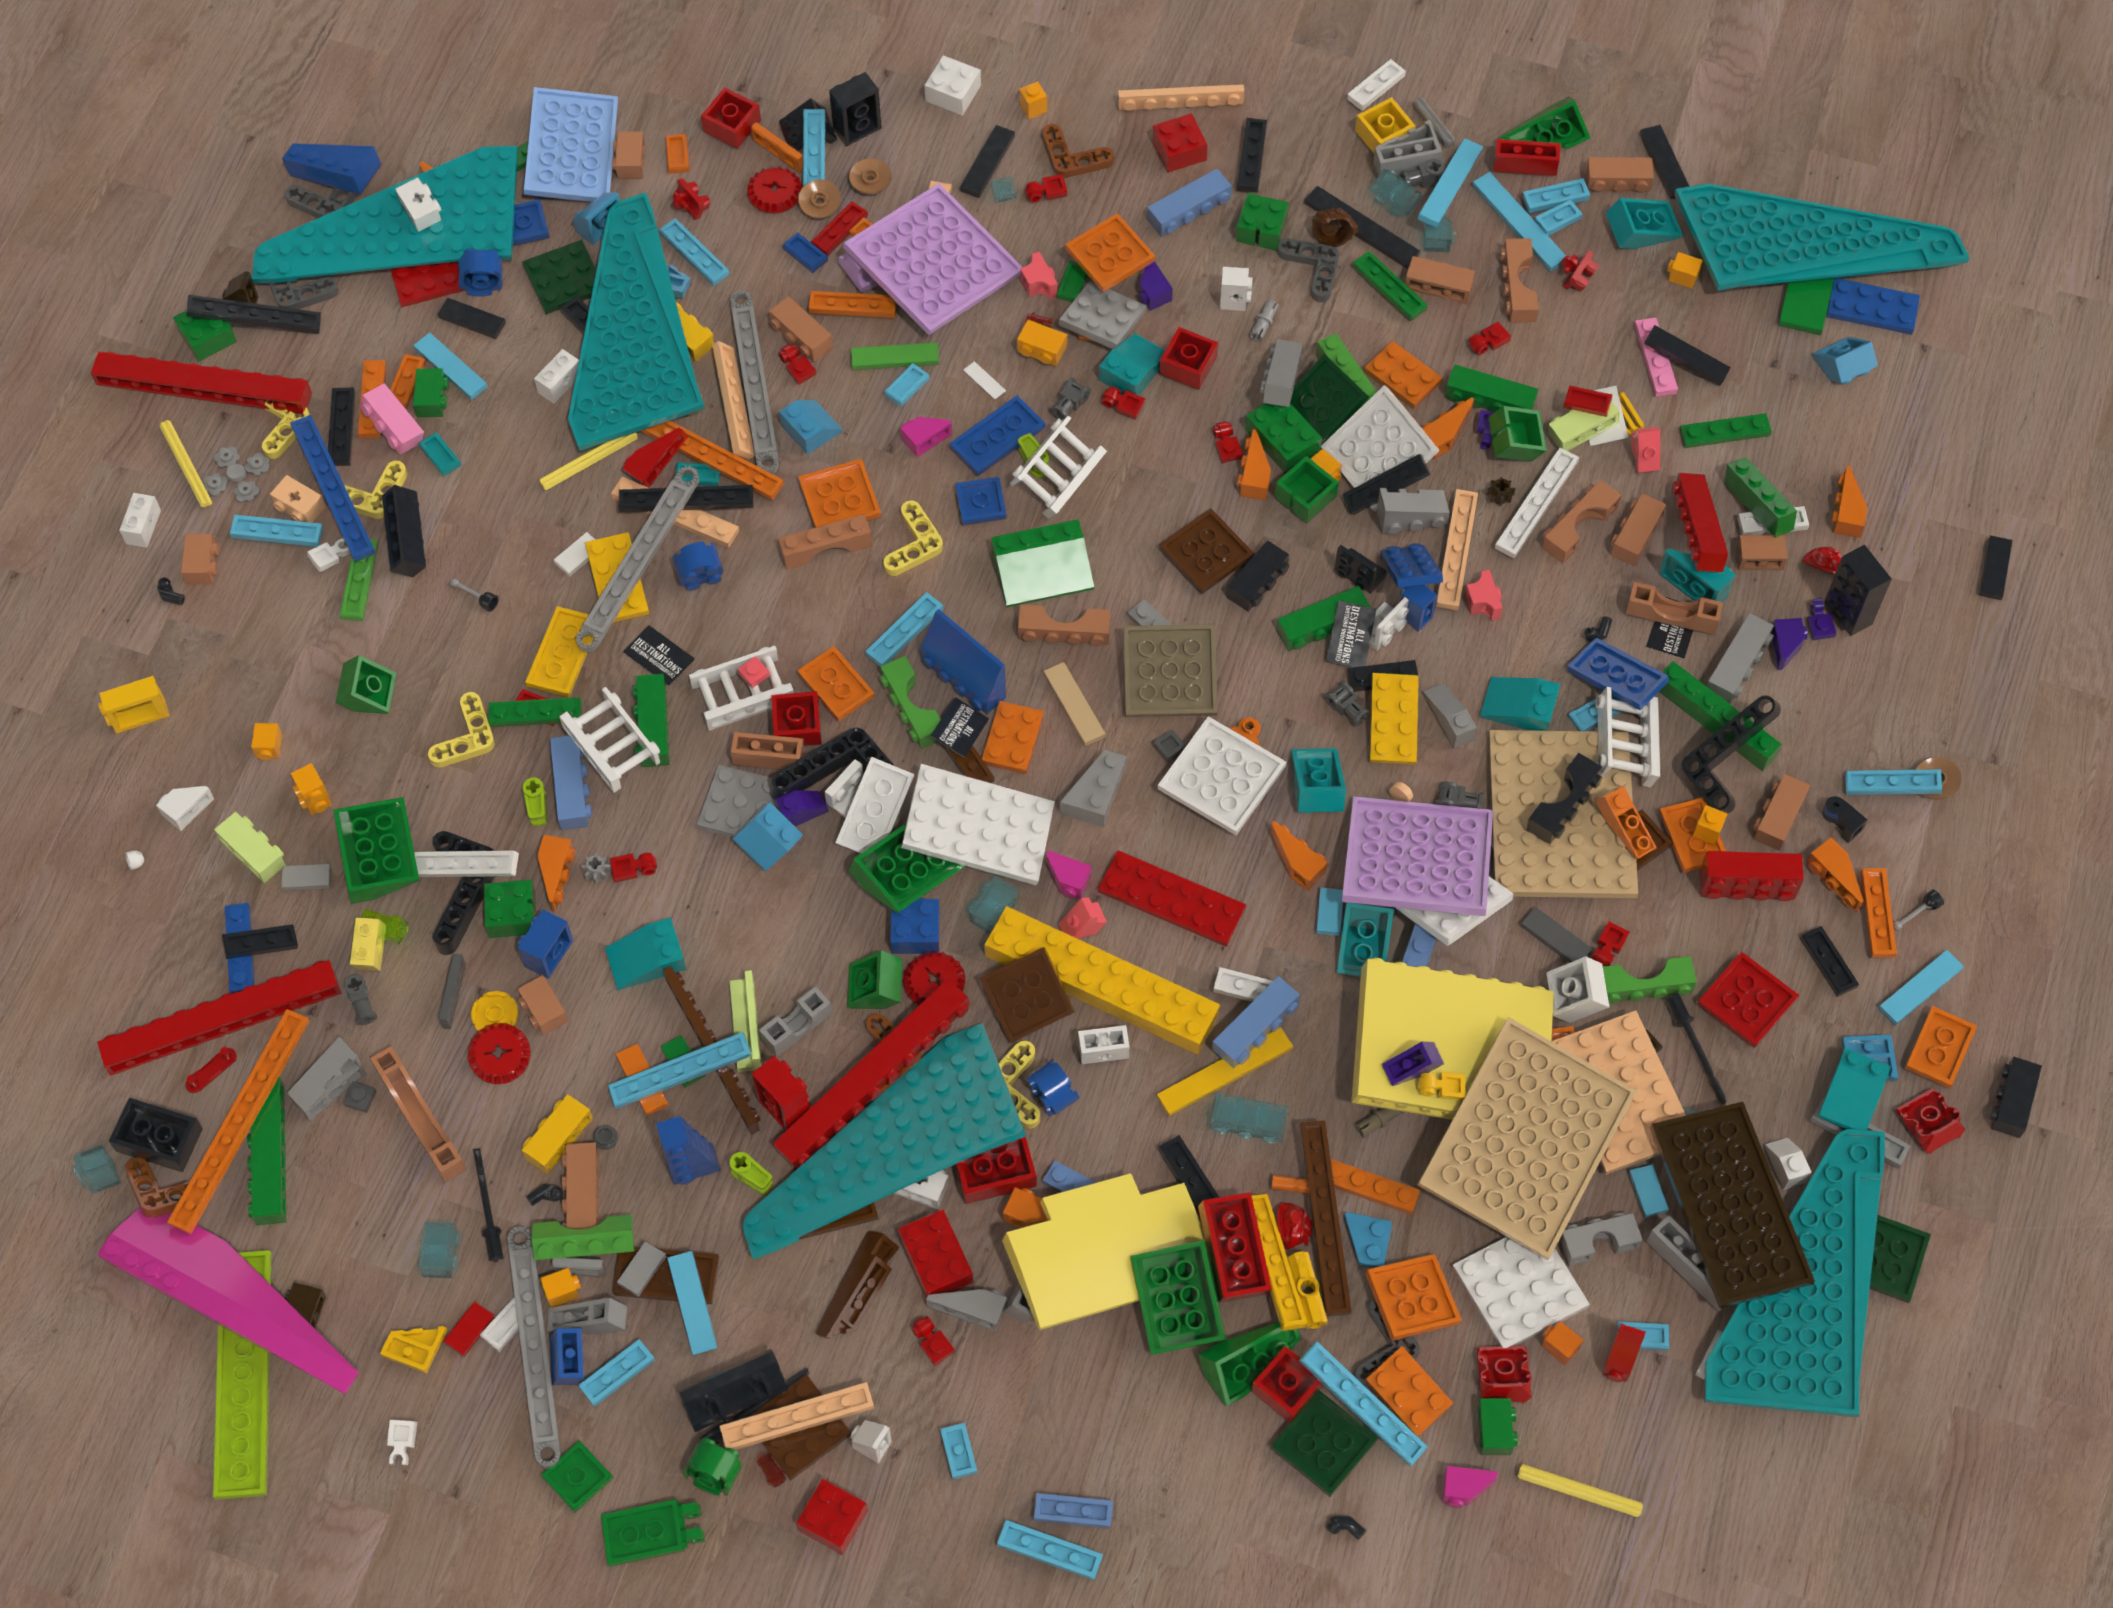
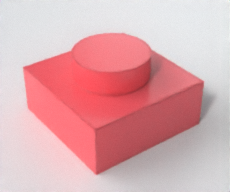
M756 656L738 668V674L752 689L770 676V671Z

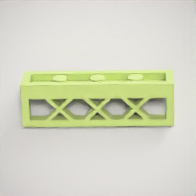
M752 970L745 971V979L730 981L734 1035L741 1032L745 1034L752 1055L737 1062L738 1072L753 1071L762 1066L755 987Z

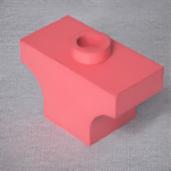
M1039 251L1031 254L1032 262L1020 268L1021 282L1028 295L1031 297L1036 294H1044L1050 299L1056 297L1058 283L1055 280L1052 267L1047 266Z
M1659 427L1636 429V431L1632 432L1631 452L1634 455L1638 473L1660 470Z
M1490 570L1481 571L1479 581L1467 584L1465 599L1470 614L1483 613L1489 616L1491 621L1500 619L1503 609L1500 601V589L1495 587Z
M1089 897L1081 898L1059 922V926L1062 932L1081 939L1085 936L1096 935L1107 921L1098 902L1091 903Z

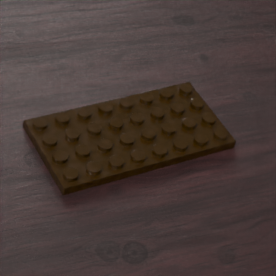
M1743 1101L1651 1124L1650 1130L1719 1309L1813 1285L1815 1279Z

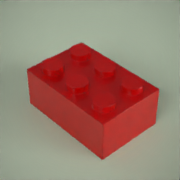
M774 1055L752 1073L758 1102L786 1131L809 1110L811 1105L808 1102L809 1095L806 1092L807 1086L800 1077L795 1078L790 1073L792 1071L790 1066L784 1060L779 1061Z
M1026 1137L955 1164L965 1204L1010 1194L1015 1187L1020 1190L1022 1188L1030 1189L1037 1187V1176Z
M944 1209L898 1228L899 1239L926 1299L928 1295L951 1293L974 1284L973 1272Z

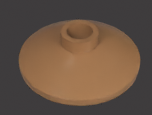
M868 158L857 162L851 168L849 179L851 185L857 191L864 194H876L889 186L892 174L885 162L879 159Z
M818 179L810 181L801 189L798 200L801 210L807 216L823 219L833 215L838 210L841 203V194L832 182ZM818 201L824 202L823 204H817Z
M1932 757L1922 761L1917 766L1916 770L1941 769L1942 794H1922L1928 798L1937 800L1949 798L1961 786L1962 775L1960 769L1949 759Z

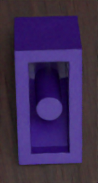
M1156 262L1145 267L1138 293L1140 302L1147 305L1148 310L1151 311L1171 302L1173 288Z
M1802 618L1775 619L1773 622L1774 627L1771 634L1774 635L1772 642L1778 670H1783L1802 648L1804 640H1807V627L1803 626Z
M795 790L775 799L776 808L795 827L829 812L819 791Z
M1422 1041L1382 1065L1391 1085L1396 1086L1418 1078L1423 1073H1429L1444 1065V1062L1434 1042Z

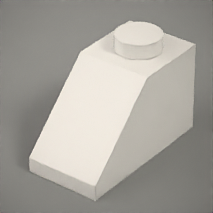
M207 786L172 789L168 794L162 796L156 806L161 816L182 831L214 800V797Z
M1788 1137L1764 1145L1783 1190L1807 1182L1812 1172L1802 1150Z
M867 1420L861 1426L857 1425L850 1437L853 1449L878 1464L892 1443L889 1427Z

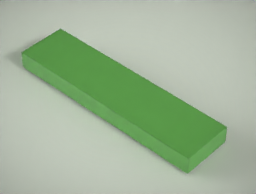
M938 342L851 348L852 370L909 367L912 363L916 366L939 365Z
M370 539L375 554L355 562L351 557L339 615L341 620L363 621L379 546L378 540Z

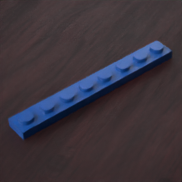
M309 415L290 422L354 562L375 554L374 547L312 416Z

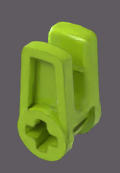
M1030 433L1018 439L1020 446L1018 451L1026 463L1040 444ZM1044 451L1039 458L1049 466V455ZM1035 465L1029 470L1035 478L1046 477Z
M532 777L523 784L524 798L531 825L542 826L547 824L546 792L542 781Z
M737 1152L730 1158L732 1176L759 1194L765 1195L773 1186L772 1175L747 1153Z

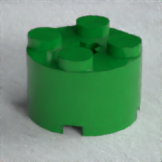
M703 1438L700 1443L696 1444L682 1472L683 1476L686 1479L689 1476L695 1480L693 1485L707 1493L719 1496L721 1492H724V1496H727L742 1468V1464L738 1459L740 1454L732 1448L723 1449L717 1446L711 1439Z

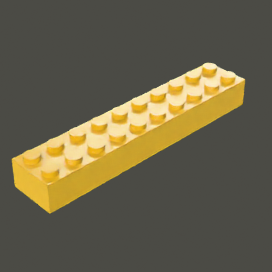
M1008 906L1005 907L985 943L986 957L1007 965L1045 947L1067 995L1199 1055L1219 1017L1220 1004Z

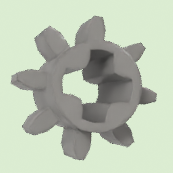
M597 853L591 857L586 856V865H581L582 872H585V879H592L595 881V884L603 879L607 880L606 872L612 871L611 866L607 864V857L601 858Z

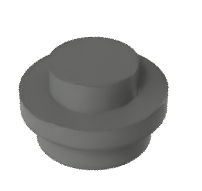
M605 1125L595 1131L593 1139L598 1148L607 1150L616 1145L618 1134L613 1127Z

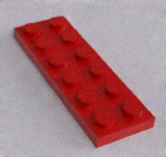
M1119 850L1098 888V893L1225 947L1228 946L1246 909L1245 903Z

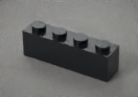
M393 485L382 495L390 570L414 577L426 567L417 491Z

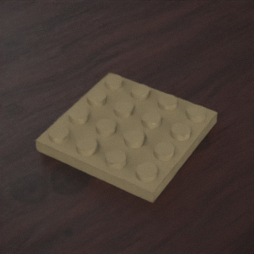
M1215 624L1124 626L1126 717L1218 714Z

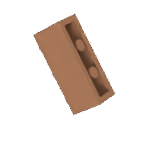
M1588 157L1586 166L1588 190L1618 192L1651 191L1654 179L1652 158Z
M1413 256L1405 284L1415 292L1467 304L1474 282L1475 271Z
M789 296L769 311L772 328L775 331H780L788 343L791 345L795 344L800 353L805 355L806 358L808 357L815 362L833 348L832 335Z
M1641 494L1638 501L1634 500L1629 509L1631 513L1629 518L1624 517L1619 528L1621 529L1620 534L1616 533L1611 541L1610 546L1613 547L1611 556L1636 566L1659 525L1667 504L1645 494Z
M734 732L731 748L733 765L782 770L804 757L805 748L801 738Z
M1784 774L1781 782L1776 780L1771 791L1775 795L1772 800L1767 799L1762 809L1765 812L1764 818L1758 817L1753 830L1757 831L1754 840L1780 851L1810 785Z

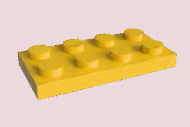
M629 532L585 542L599 598L632 546ZM641 578L614 622L649 615Z
M559 606L556 607L525 681L526 687L567 698L570 697L588 653L579 649L576 636L589 614ZM586 636L582 639V643L590 645L594 638Z
M1372 674L1370 763L1416 765L1418 675Z

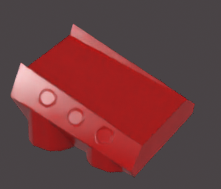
M1934 1088L1895 1110L1925 1152L1930 1154L1948 1142L1960 1138L1965 1131L1964 1126L1960 1122V1112L1955 1107H1948L1945 1103V1097Z
M1502 1346L1478 1347L1476 1349L1481 1399L1511 1398V1402H1522L1524 1404L1532 1398V1375L1528 1367L1529 1357L1526 1346H1510L1508 1348H1503Z

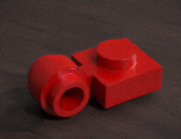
M1063 174L1042 178V184H1038L1036 181L1029 182L1025 188L1026 197L1032 203L1041 201L1043 194L1049 200L1065 197L1068 193Z
M1498 321L1481 330L1480 335L1474 334L1471 336L1468 343L1475 354L1482 355L1489 347L1495 350L1510 342L1511 335Z
M788 344L778 352L781 361L784 364L789 363L786 365V370L798 385L817 375L816 369L805 355L797 358L800 352L795 344Z
M1111 386L1107 388L1101 397L1102 404L1107 408L1116 406V412L1136 420L1145 405L1146 398L1127 390L1122 396L1120 395V390L1116 387Z
M1222 421L1216 423L1213 426V433L1216 439L1220 438V440L1216 441L1215 446L1221 463L1242 459L1243 452L1237 436L1230 437V435H1233L1231 422Z
M648 852L641 854L638 860H635L633 853L610 858L615 883L638 878V870L642 872V875L650 876L657 869L656 857Z
M1608 921L1597 942L1603 948L1597 947L1592 959L1602 963L1603 967L1610 966L1615 957L1611 952L1619 954L1630 931Z
M921 1316L913 1322L914 1325L910 1328L917 1339L922 1337L926 1339L920 1343V1347L934 1366L955 1352V1349L941 1330L932 1334L935 1325L928 1316L924 1318Z

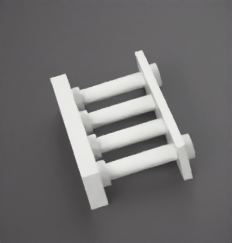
M1069 416L1062 420L1058 418L1051 425L1052 432L1025 465H1020L1012 473L1014 478L1009 483L1014 486L1022 480L1045 501L1047 508L1042 514L1048 519L1059 512L1107 452L1101 445L1094 450L1092 448L1089 449L1065 427L1071 419ZM1058 434L1063 436L1083 455L1082 458L1085 461L1081 465L1073 462L1052 442ZM1046 449L1071 471L1072 477L1069 480L1062 479L1039 458ZM1033 465L1058 486L1057 489L1060 492L1056 496H1051L1027 474Z
M776 646L764 647L755 653L705 670L699 669L689 675L692 690L700 687L709 709L707 712H704L705 722L709 731L771 710V695L794 693L791 683L782 684L773 663L778 661ZM756 656L770 671L769 677L774 688L761 692L758 685L753 689L749 686L752 696L741 700L738 698L730 677L737 675L738 668ZM722 680L730 700V704L717 707L709 687L710 683Z
M605 687L602 689L605 699L602 703L578 718H572L568 712L559 717L563 729L614 793L621 789L619 780L622 778L621 775L648 757L658 765L660 763L658 756L660 750L653 741H648L621 707V701L615 692L610 693ZM609 708L618 716L592 734L587 733L585 735L581 730L584 724ZM623 724L630 732V734L604 751H598L594 746L596 741ZM636 740L644 749L617 767H610L607 763L609 761L608 758Z
M1606 687L1597 696L1595 706L1598 708V757L1596 763L1602 766L1600 776L1604 777L1611 768L1639 773L1642 776V786L1651 788L1660 777L1658 697H1653L1641 710H1638L1625 702L1611 699V687ZM1612 709L1638 714L1640 725L1612 719ZM1612 728L1638 734L1641 737V745L1612 739ZM1612 748L1638 753L1641 756V764L1613 759Z

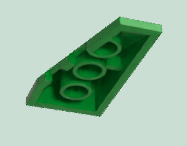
M1568 96L1550 105L1498 138L1560 143V148H1571L1591 137L1576 101Z

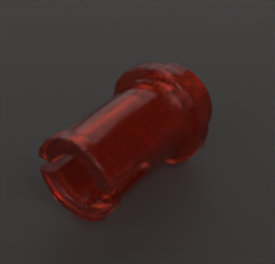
M1035 312L1027 314L1026 322L1030 320L1044 325V322L1053 324V318L1035 315Z
M770 1453L763 1455L757 1460L758 1466H760L768 1478L767 1483L775 1488L786 1481L785 1471L780 1470Z

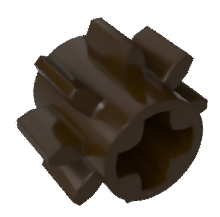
M1500 477L1496 481L1491 480L1486 494L1492 495L1491 503L1494 502L1502 506L1506 502L1511 503L1512 496L1515 494V488L1511 487V480L1508 481Z

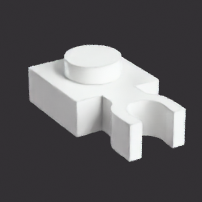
M342 538L331 547L326 542L308 551L307 557L320 573L338 564L339 557L349 555L350 551L348 547L340 549V547L344 546Z
M390 1420L387 1446H394V1451L390 1455L389 1464L395 1465L396 1457L401 1455L403 1457L402 1465L408 1466L409 1457L406 1450L407 1447L414 1448L417 1422Z

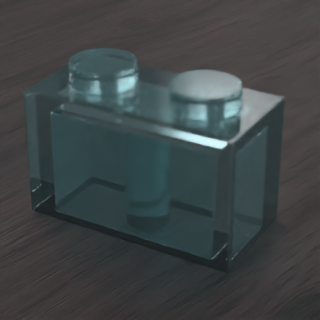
M1385 168L1370 188L1375 193L1374 198L1383 204L1387 202L1391 206L1390 210L1398 216L1401 214L1409 216L1424 195L1394 171Z
M994 876L991 882L985 883L981 890L982 895L978 900H974L968 909L970 923L989 934L994 929L1005 907L1008 906L1013 909L1019 900V889Z
M102 1145L73 1156L76 1165L72 1166L77 1180L80 1179L83 1188L88 1187L92 1194L121 1184L115 1163Z
M424 1222L419 1271L422 1277L452 1278L453 1270H457L458 1256L455 1255L456 1246L459 1247L461 1243V1232H458L454 1223Z

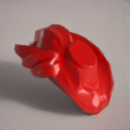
M1819 547L1808 552L1804 556L1803 562L1818 570L1835 574L1843 555L1833 547Z
M1280 1204L1277 1209V1225L1280 1236L1285 1243V1250L1292 1249L1303 1242L1305 1246H1308L1309 1238L1312 1234V1221L1307 1212L1297 1204Z

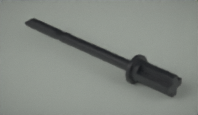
M1673 994L1666 1000L1677 1021L1676 1026L1678 1028L1684 1027L1706 1074L1711 1079L1712 1086L1723 1105H1726L1725 1094L1718 1080L1714 1077L1713 1070L1690 1025L1694 1021V1017L1689 1015L1680 994Z
M477 1148L473 1149L487 1226V1229L482 1231V1237L486 1241L489 1261L499 1262V1260L504 1259L500 1240L501 1228L494 1227L481 1150Z
M806 1368L786 1381L787 1388L807 1374L808 1376L809 1369ZM766 1398L760 1404L755 1403L731 1421L725 1418L723 1422L700 1437L701 1441L703 1438H708L718 1444L723 1440L720 1429L721 1425L748 1418L773 1398Z

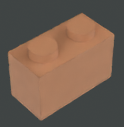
M618 132L617 140L613 142V150L616 153V157L612 158V169L616 170L618 179H643L645 157L643 132Z
M185 534L181 574L186 584H213L214 575H217L218 572L217 562L215 561L216 556H219L220 547L219 543L215 542L212 534Z
M1746 534L1739 537L1736 546L1738 570H1784L1788 559L1785 535L1775 538L1772 534Z
M543 975L518 988L520 998L517 1000L523 1011L528 1009L531 1014L528 1019L535 1030L539 1028L541 1033L545 1035L569 1022L566 1012Z

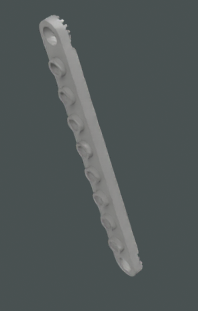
M737 290L735 293H732L730 302L756 463L758 467L774 474L779 469V460L752 297L746 290ZM740 298L747 300L743 305L737 304L736 301ZM766 460L774 462L772 467L767 468L762 463Z
M681 467L670 482L585 620L580 632L577 633L576 642L580 650L592 652L602 642L698 485L699 475L694 467ZM685 474L694 476L690 482L682 481V477ZM586 636H592L594 641L590 645H584L582 639Z
M519 1226L515 1227L508 1234V1249L534 1456L539 1467L548 1469L559 1461L560 1447L536 1260H534L532 1234L526 1227ZM518 1234H523L527 1237V1242L522 1244V1246H518L513 1242V1238ZM545 1449H550L555 1453L552 1461L545 1462L540 1457L541 1452Z

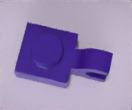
M1480 410L1477 433H1483L1480 449L1489 450L1492 435L1489 416L1495 412Z
M1822 598L1812 599L1813 604L1810 605L1812 616H1809L1807 619L1812 640L1835 637L1836 630L1831 613L1824 614Z

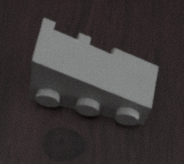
M1431 120L1426 121L1423 126L1417 129L1412 128L1408 130L1407 134L1399 138L1396 136L1375 147L1373 164L1379 180L1401 176L1402 171L1418 170L1420 164L1427 163L1432 159L1441 160L1442 150Z
M1380 488L1376 512L1382 534H1397L1400 531L1407 530L1418 531L1427 527L1438 528L1448 524L1450 512L1444 490L1418 489L1417 493H1406V489H1399L1398 492H1387L1386 488Z
M1104 750L1061 800L1060 814L1105 828L1126 771L1127 756Z
M338 1037L298 1082L292 1085L287 1094L292 1103L311 1121L350 1088L352 1081L358 1082L366 1075V1072L356 1053Z

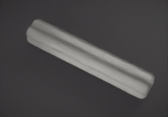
M1422 97L1415 99L1413 107L1425 122L1431 120L1435 134L1444 146L1449 147L1453 145L1455 138Z

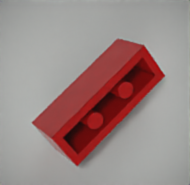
M1497 139L1494 151L1493 172L1557 176L1560 162V143Z

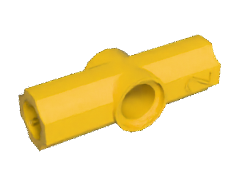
M1301 1251L1288 1256V1262L1308 1323L1306 1328L1313 1330L1327 1325L1328 1320L1319 1292V1283L1315 1278L1308 1252ZM1308 1286L1311 1287L1314 1292L1311 1294H1305L1302 1292L1301 1288Z

